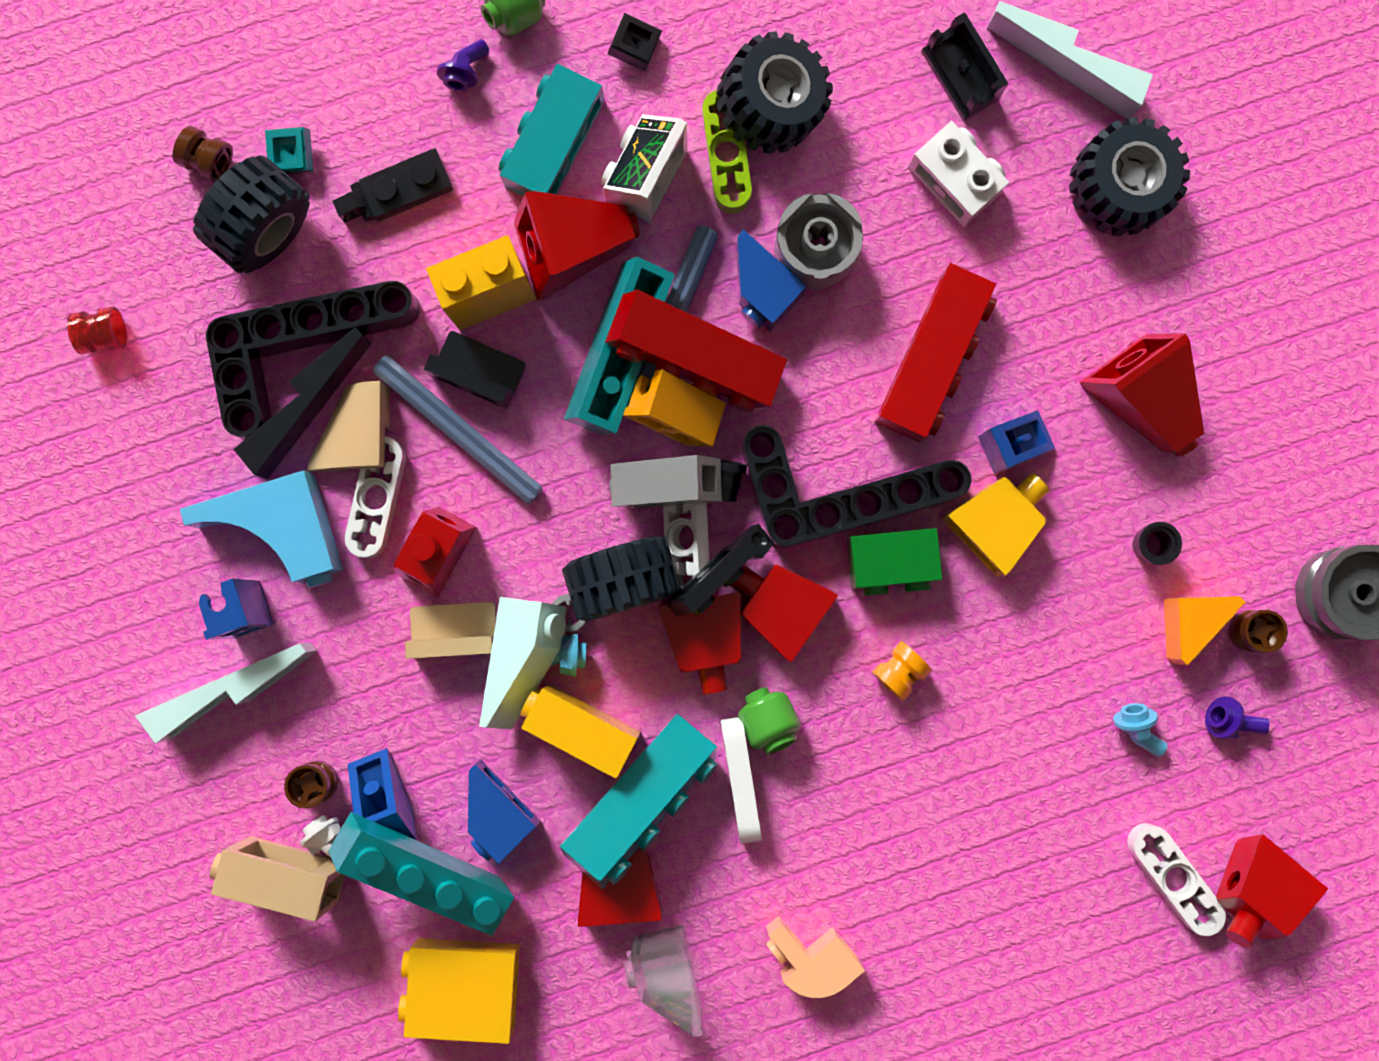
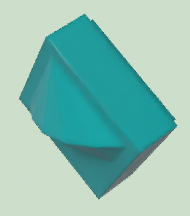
M298 127L265 130L267 158L286 174L313 172L310 129Z

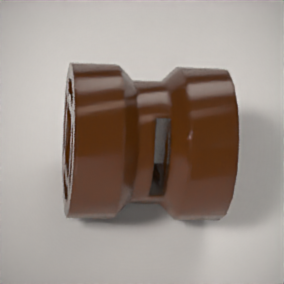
M187 126L180 132L175 141L172 158L175 164L187 170L195 168L202 177L216 182L218 178L228 171L231 165L233 147L230 143L219 138H207V134L199 128Z
M1271 610L1241 611L1232 618L1228 628L1229 638L1232 643L1240 650L1247 652H1274L1283 646L1288 635L1287 624L1283 617Z
M316 760L298 766L290 771L285 779V795L290 803L298 808L308 809L315 807L334 795L338 786L337 773L331 765L324 761Z

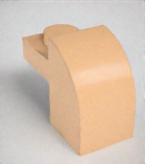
M780 916L766 926L768 936L771 938L766 943L768 948L781 964H784L787 960L790 962L780 971L783 982L791 990L802 996L810 998L832 996L842 991L865 972L859 958L833 927L806 949Z

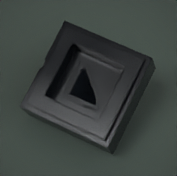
M624 13L607 54L642 71H646L662 30Z

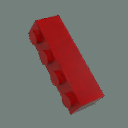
M951 262L939 279L878 412L875 423L918 443L926 439L928 434L936 435L945 417V413L939 411L945 396L952 398L962 380L963 375L957 373L963 358L970 360L980 340V337L974 335L980 320L983 322L988 321L997 303V299L991 297L997 283Z
M634 290L622 295L605 343L618 348L616 354L621 358L635 363H641L643 359L656 365L654 371L664 370L678 378L680 376L694 382L693 386L712 396H716L717 393L730 398L729 405L746 412H753L754 408L771 407L787 359L640 290Z

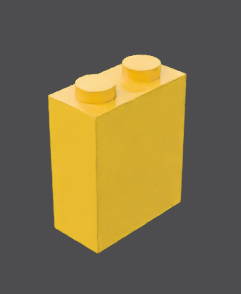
M509 235L426 268L443 311L459 330L536 300L524 267Z
M552 684L542 688V690L532 691L520 712V715L526 718L521 729L617 779L640 734V731Z
M418 938L410 947V951H404L401 964V977L408 978L407 994L401 995L398 1007V1021L404 1022L403 1037L509 1044L515 1031L520 944Z

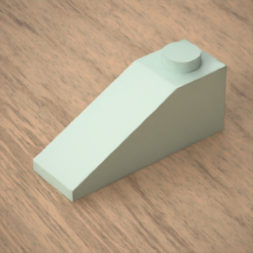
M500 597L479 727L513 729L521 716L520 712L532 691H536L560 651L562 636L566 629L565 615L567 607Z

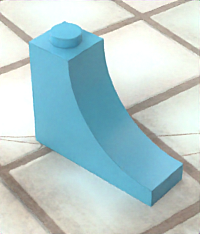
M303 470L180 509L185 526L202 528L220 524L236 525L259 536L280 557L288 571L291 582H306L308 588L317 587L332 582L331 574L343 571L315 474Z

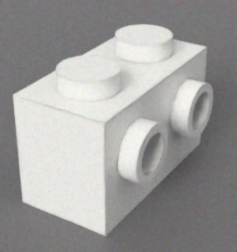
M952 120L914 154L908 166L913 174L963 227L990 205L1009 184V181L1005 178L1006 174L1003 167L995 159L987 158L977 148L974 136L963 127L958 128Z

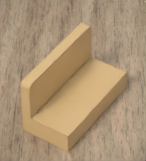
M481 602L412 607L410 609L411 641H405V659L491 653L496 624L495 603Z

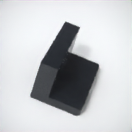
M450 331L439 356L430 354L424 370L433 378L508 409L524 374L526 364L522 360L455 331Z

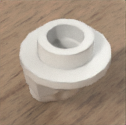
M323 815L312 821L302 830L306 836L301 840V846L306 847L312 855L323 851L330 857L328 850L341 830L339 819L334 817L328 820Z

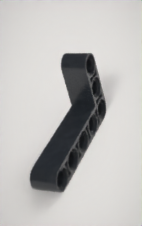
M386 281L224 315L214 319L206 330V342L224 428L231 435L245 440L272 418L260 357L336 342L355 327L364 335L411 325L420 313V304L415 295L401 282ZM405 296V307L397 313H390L388 311L390 301L394 297ZM357 304H363V316L357 321L349 322V310ZM315 313H322L323 320L321 325L315 330H307L309 317ZM280 322L281 329L279 334L275 338L267 339V327L271 323ZM238 330L239 339L237 343L230 348H226V336L230 332ZM240 371H246V383L241 388L234 389V376ZM253 411L255 422L250 429L243 431L241 419L247 412Z
M758 425L748 431L742 445L745 464H747L748 475L764 530L770 539L773 540V545L780 548L796 546L952 501L964 495L969 490L972 482L971 473L967 466L956 460H948L800 503L779 433L770 426ZM760 436L768 438L773 445L771 455L758 457L752 453L750 449L752 439ZM942 471H950L956 476L958 485L954 492H947L941 488L939 476ZM772 476L781 479L785 485L784 495L779 498H770L765 495L762 490V481ZM901 482H908L915 486L918 496L914 504H907L900 500L898 487ZM860 494H869L875 498L877 510L873 516H866L859 512L856 501ZM821 505L831 506L837 514L836 524L831 528L822 527L815 519L816 509ZM789 517L795 522L797 531L792 539L784 540L776 535L774 531L776 519Z

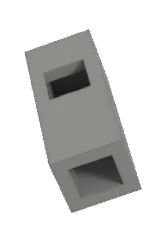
M692 455L611 464L609 489L612 507L640 509L722 502L721 459Z

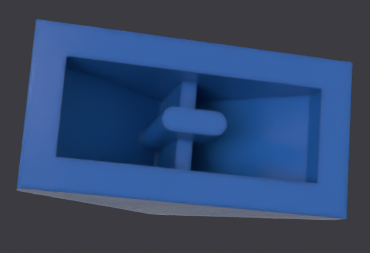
M1038 410L996 425L978 436L994 475L1055 449Z

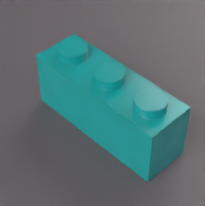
M556 64L551 75L545 74L540 81L536 93L538 101L532 112L526 111L517 130V134L520 136L513 149L507 148L499 163L498 170L501 172L500 177L504 187L521 196H524L525 192L530 191L558 193L605 101L601 84L560 64Z

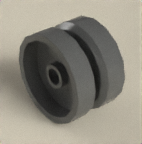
M1379 545L1334 547L1315 554L1301 568L1295 584L1296 604L1302 618L1316 632L1332 639L1379 640Z

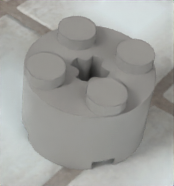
M813 193L794 200L782 214L775 239L774 253L776 259L807 285L806 288L815 291L833 286L849 274L861 251L863 242L861 218L856 209L846 199L830 193L826 195H812ZM820 237H823L826 240L824 246L821 244L815 246L811 243L812 238L818 240Z

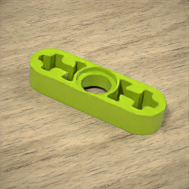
M717 90L706 96L702 107L713 194L716 205L722 211L734 214L743 211L751 199L752 186L745 138L738 142L733 137L735 131H732V127L719 131L717 113H711L715 111L716 104L721 98L716 95ZM722 142H731L737 146L739 154L735 160L723 162L715 155L716 147ZM734 172L736 189L744 190V192L739 193L737 201H730L729 195L721 194L727 191L728 181L726 173Z

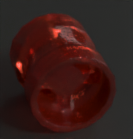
M115 306L100 308L96 315L89 314L86 311L74 312L68 315L67 330L69 339L78 354L94 353L102 346L109 350L120 349L126 346L127 331L121 312Z

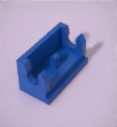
M232 578L221 582L222 596L226 600V605L219 612L212 608L211 599L207 594L200 596L199 607L207 628L206 631H203L206 640L235 639L274 625L260 581Z

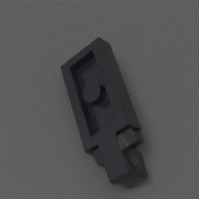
M433 148L359 179V182L350 185L352 192L332 202L338 216L344 223L363 216L365 222L374 219L380 222L449 193L454 188L437 149Z
M759 523L751 525L730 546L724 547L667 601L668 607L676 616L692 613L695 616L701 614L715 601L713 593L722 585L727 587L733 584L744 574L745 570L742 566L748 560L763 559L774 544L773 540L770 539Z

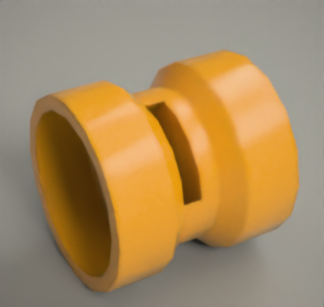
M900 641L892 650V658L886 663H880L872 671V674L898 699L904 701L912 693L914 682L916 680H924L933 670L914 650Z

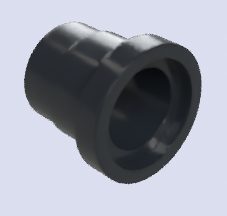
M721 460L722 501L736 502L741 474L746 473L747 464Z
M1150 523L1143 527L1134 537L1132 543L1133 551L1140 559L1150 564H1168L1179 556L1182 549V538L1179 531L1169 523ZM1151 533L1155 534L1161 543V548L1157 555L1150 553L1146 545L1147 538Z

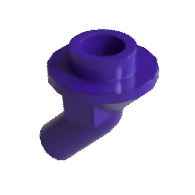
M480 39L460 49L451 60L437 67V76L447 88L454 91H466L468 88L477 85L478 75L469 64L489 55L488 45L483 39Z
M1224 696L1214 700L1208 707L1205 715V726L1214 737L1238 739L1239 731L1267 735L1269 731V718L1244 715V709L1240 702L1232 697Z

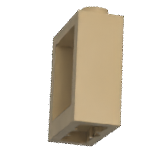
M253 836L223 849L222 853L216 855L210 870V879L214 880L211 895L314 922L338 904L345 875L337 872L329 856L318 853L312 855L309 851Z

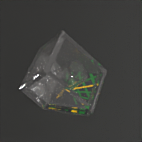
M684 925L634 936L632 950L626 951L627 961L624 962L629 988L637 987L640 1002L694 1037L703 1035L702 1006Z

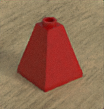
M538 191L525 192L514 220V226L537 301L550 297L627 250L633 240L639 237L637 218L634 213L628 214L626 205Z
M1186 333L1146 334L1079 382L1088 393L1161 451L1174 453L1176 457L1186 455L1199 445L1197 439L1205 434L1191 343Z

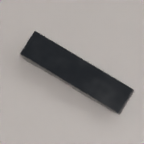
M353 328L292 378L289 382L300 395L233 449L255 476L268 480L372 344L359 329Z

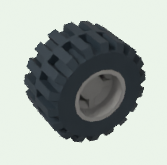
M773 31L767 32L764 37L760 34L752 37L748 44L745 43L740 48L720 77L722 81L717 86L716 95L721 97L717 102L718 112L725 113L726 115L722 122L726 129L732 127L735 130L733 137L738 142L745 138L748 141L747 148L755 151L761 146L763 147V153L772 154L777 148L782 153L788 151L793 145L796 147L825 117L824 114L830 108L832 100L828 97L833 92V84L826 81L830 75L828 66H821L819 61L823 57L816 50L812 53L807 48L809 43L803 39L799 43L794 41L793 34L785 32L779 38L777 32Z
M1137 117L1127 118L1122 124L1118 120L1111 123L1105 130L1102 129L1076 157L1077 162L1072 166L1070 176L1075 179L1069 184L1070 193H1077V198L1072 203L1076 210L1081 207L1084 209L1086 214L1081 218L1087 224L1095 220L1098 222L1095 229L1104 233L1111 227L1112 235L1122 236L1127 231L1129 235H1133L1151 227L1179 204L1177 201L1184 197L1188 189L1183 184L1190 180V170L1183 167L1189 162L1187 152L1180 153L1178 148L1183 143L1178 136L1172 140L1167 135L1170 132L1168 127L1162 125L1157 129L1154 127L1155 120L1145 118L1140 124H1138Z
M261 155L257 157L252 156L231 167L211 186L202 199L194 217L193 223L195 225L193 232L197 239L234 271L240 274L244 272L247 274L260 269L274 260L292 242L307 216L310 196L305 189L269 158Z
M647 537L603 549L572 560L562 568L576 619L581 621L598 619L673 596L681 589L667 539L664 537Z

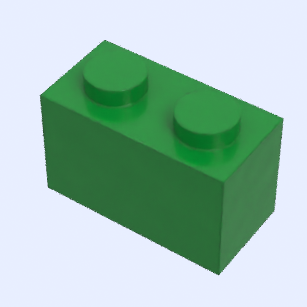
M937 528L851 536L846 539L851 589L862 588L863 596L889 594L888 585L905 584V592L931 590L930 581L942 580Z

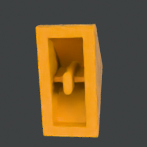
M1240 596L1165 598L1164 615L1167 659L1172 664L1189 665L1246 602Z

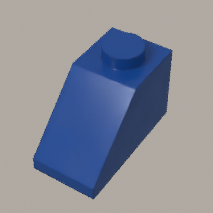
M743 229L737 237L736 246L739 305L744 308L741 314L754 327L760 329L763 325L771 332L804 296L807 285Z
M385 748L347 764L353 813L418 841L413 809L390 751Z
M480 760L469 769L468 833L474 838L471 841V845L477 853L488 861L493 858L499 864L541 820Z

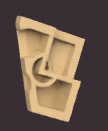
M370 381L352 384L345 388L308 462L307 471L344 472L348 471V469L384 468L385 429H390V387L381 381Z

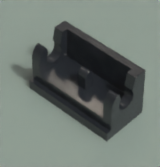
M965 12L955 17L951 26L945 32L941 33L939 29L935 30L929 37L927 45L921 50L963 121L999 101L1009 84Z

